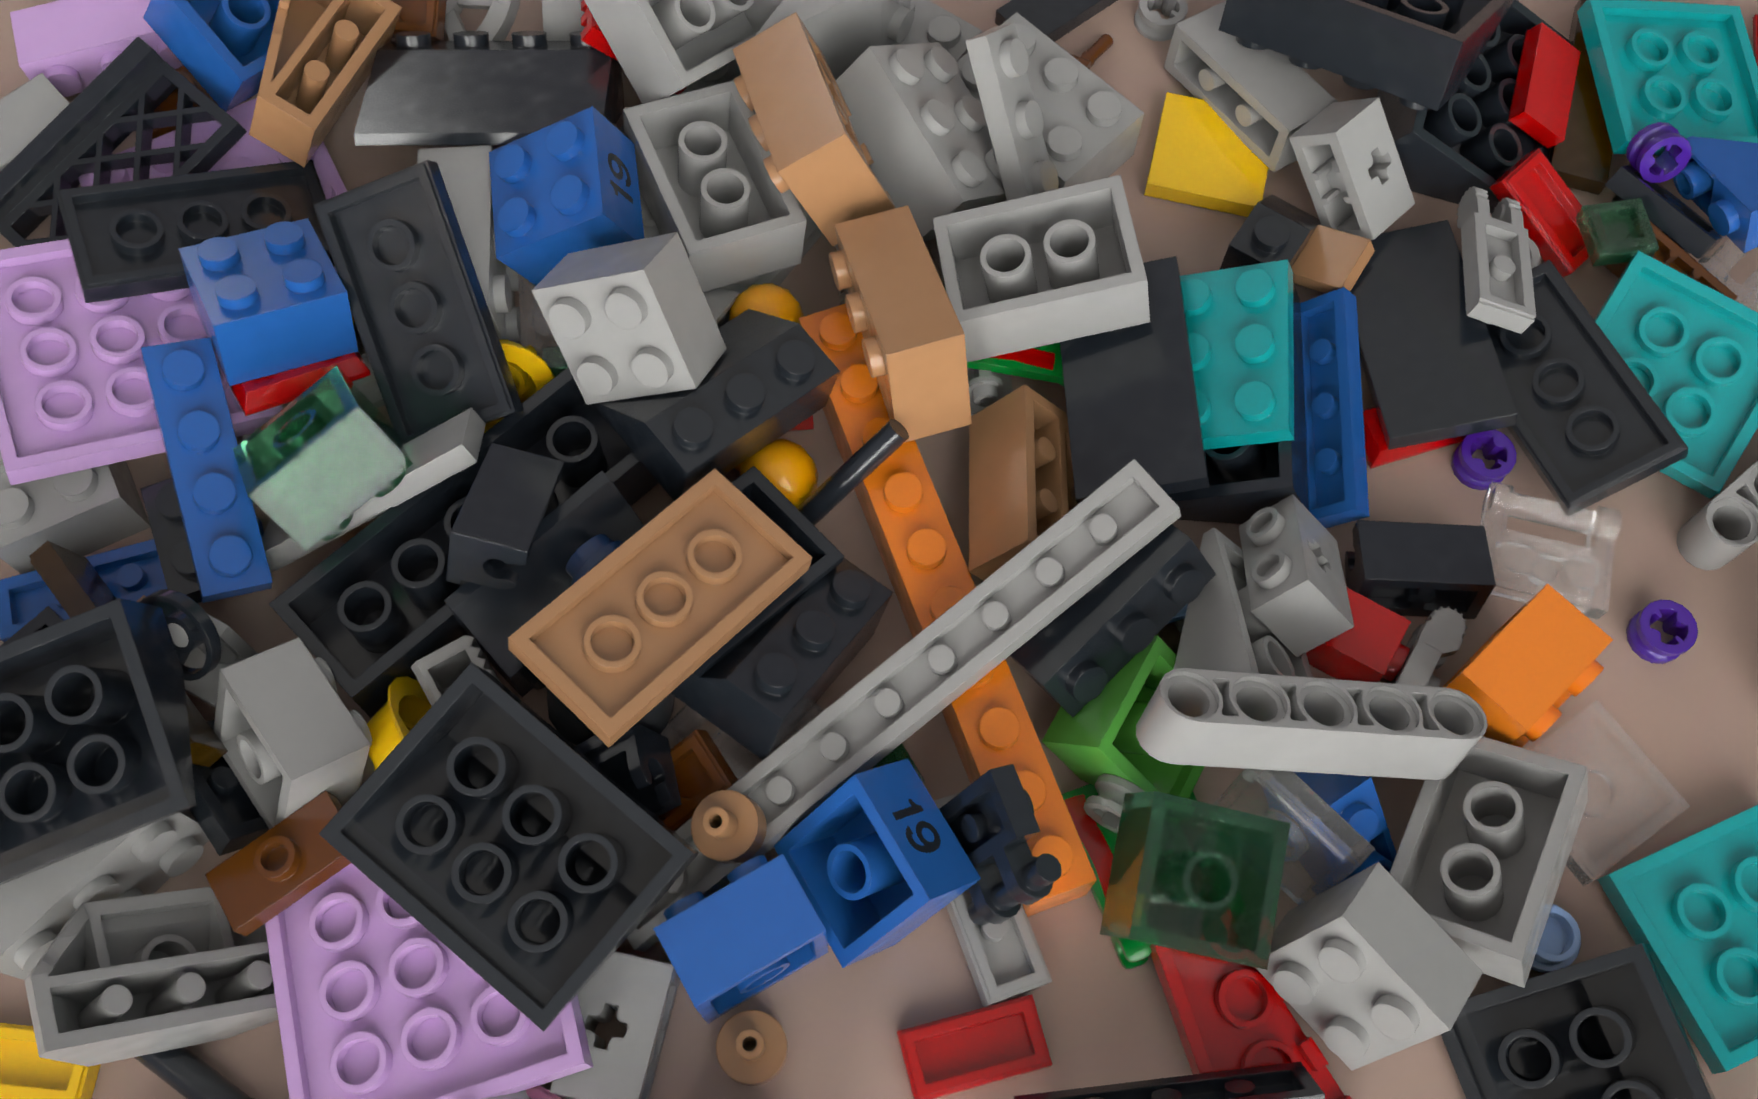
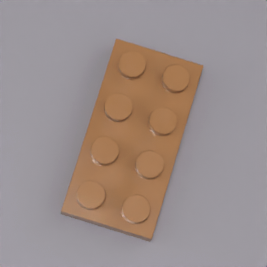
M714 468L509 636L508 650L609 748L809 570L813 557Z

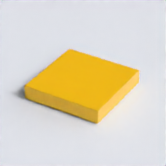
M1167 92L1144 195L1248 217L1255 205L1263 199L1268 167L1239 139L1205 100Z

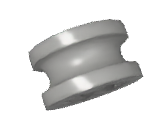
M1139 0L1138 9L1134 16L1135 27L1141 35L1150 40L1172 39L1175 25L1185 19L1188 12V4L1186 0ZM1161 9V12L1164 16L1170 17L1169 19H1162L1158 11L1152 10Z
M1109 774L1100 775L1095 783L1098 795H1092L1087 798L1084 804L1085 812L1095 822L1115 833L1129 837L1138 836L1143 825L1139 816L1150 813L1154 804L1151 797L1144 790L1121 777Z

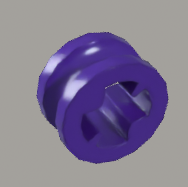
M1657 122L1647 125L1637 132L1627 147L1626 158L1644 180L1649 183H1661L1672 179L1687 166L1691 158L1692 147L1689 141L1680 135L1673 125L1668 122ZM1663 147L1665 149L1663 153L1654 158L1652 155Z
M1496 429L1469 434L1465 436L1461 444L1454 451L1451 458V467L1454 475L1462 484L1471 489L1488 490L1500 484L1504 477L1511 472L1516 463L1517 452L1513 442ZM1477 449L1482 450L1485 459L1495 461L1490 469L1485 468L1482 459L1472 458Z
M1657 600L1649 603L1629 620L1626 628L1627 641L1631 649L1641 659L1650 663L1665 664L1675 660L1695 644L1698 636L1697 622L1692 613L1683 605L1672 600ZM1657 620L1663 622V632L1673 636V639L1667 643L1661 642L1660 631L1650 628V625Z

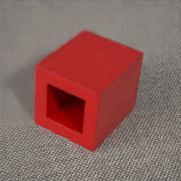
M1346 587L1354 627L1306 652L1309 665L1339 680L1378 682L1381 678H1384L1391 682L1400 671L1410 651V648L1402 644L1401 641L1411 621Z

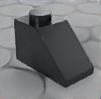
M1272 194L1255 205L1230 242L1219 270L1288 259L1292 267L1318 224L1321 225L1320 220Z

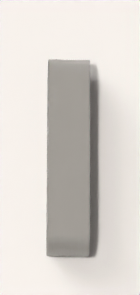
M1180 668L1173 669L1163 676L1136 724V737L1140 746L1150 756L1160 762L1176 765L1440 780L1453 773L1485 734L1488 724L1484 711L1474 699L1459 690L1446 687Z

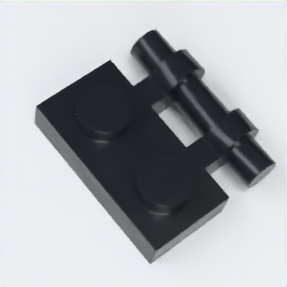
M1013 764L988 770L939 809L981 877L978 882L968 888L972 897V901L968 905V914L975 924L981 926L988 923H1003L1018 913L1021 904L1030 905L1048 895L1053 888V882L1060 878L1062 869L1058 859L1048 853L1038 857L1032 856L1026 842L1039 833L1040 829L1034 816L1032 800L1027 791L1022 787Z

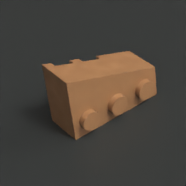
M279 0L249 135L305 167L370 75L377 50L391 42L402 7L391 0Z
M796 12L732 49L741 75L734 78V83L747 107L752 112L755 110L756 114L749 117L748 121L760 145L766 152L770 151L771 153L770 156L763 159V163L772 182L780 193L788 190L792 191L832 246L837 245L835 224L896 208L889 193L885 191L869 167L874 161L867 146L864 143L859 144L849 116L852 114L822 51Z
M906 205L835 224L839 251L829 253L833 278L838 290L848 289L849 294L845 295V303L854 333L862 332L864 338L862 339V348L871 378L876 377L889 419L897 420L907 430L909 439L905 442L971 425L965 334L909 206Z
M1026 384L971 416L972 424L969 425V572L982 580L987 579L1078 505L1075 498L1067 413Z

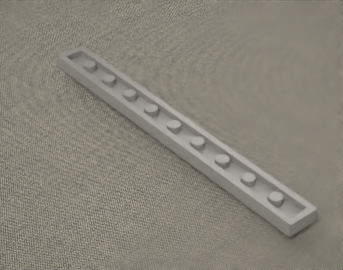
M1133 459L736 781L727 790L737 791L753 799L761 807L766 818L767 830L764 842L759 851L750 859L759 855H765L778 841L852 776L871 769L1181 517L1180 507L1144 468ZM692 818L675 832L696 849L699 854L627 937L634 950L645 952L659 941L653 928L666 921L663 912L669 906L694 892L701 891L706 898L730 883L727 878L728 874L742 864H725L702 854L692 838Z

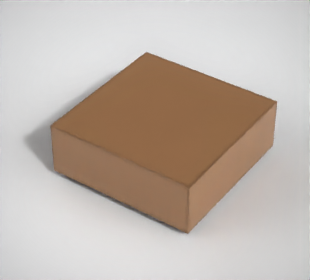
M1318 224L1291 267L1293 283L1323 293H1328L1342 287L1351 291L1375 252L1371 239Z

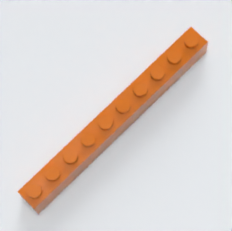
M846 303L799 318V324L840 370L826 406L822 409L844 463L890 420L876 377L871 378L862 348V339H864L862 332L854 333ZM915 440L903 443L854 489L913 638L976 588ZM1005 659L943 709L942 713L970 784L990 769L1010 764L1014 765L1022 787L1027 791L1032 800L1034 816L1040 829L1039 833L1026 841L1031 854L1038 857L1048 853L1056 857L1061 864V876L1053 882V888L1050 893L1033 904H1022L1027 917L1087 895L1097 879Z

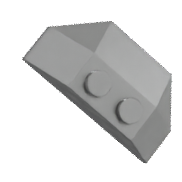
M211 887L82 903L69 918L25 980L39 1057L86 1067L227 1039L278 1020L265 924L248 936L234 932Z

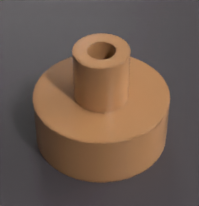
M720 790L705 797L695 809L691 821V834L698 850L708 858L725 864H738L753 857L761 848L767 830L766 818L761 807L753 799L733 790Z
M746 1010L733 1015L724 1023L717 1036L716 1056L721 1068L732 1080L742 1085L758 1086L771 1081L780 1073L787 1059L788 1042L782 1026L774 1017L762 1011ZM749 1041L757 1042V1046L753 1051L745 1050V1046Z

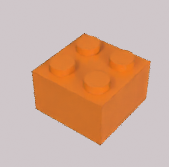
M1547 583L1499 627L1443 687L1459 690L1470 696L1481 706L1488 724L1483 737L1522 748L1529 740L1534 742L1543 735L1562 715L1558 708L1571 695L1576 697L1603 671L1604 667L1595 659L1613 639Z

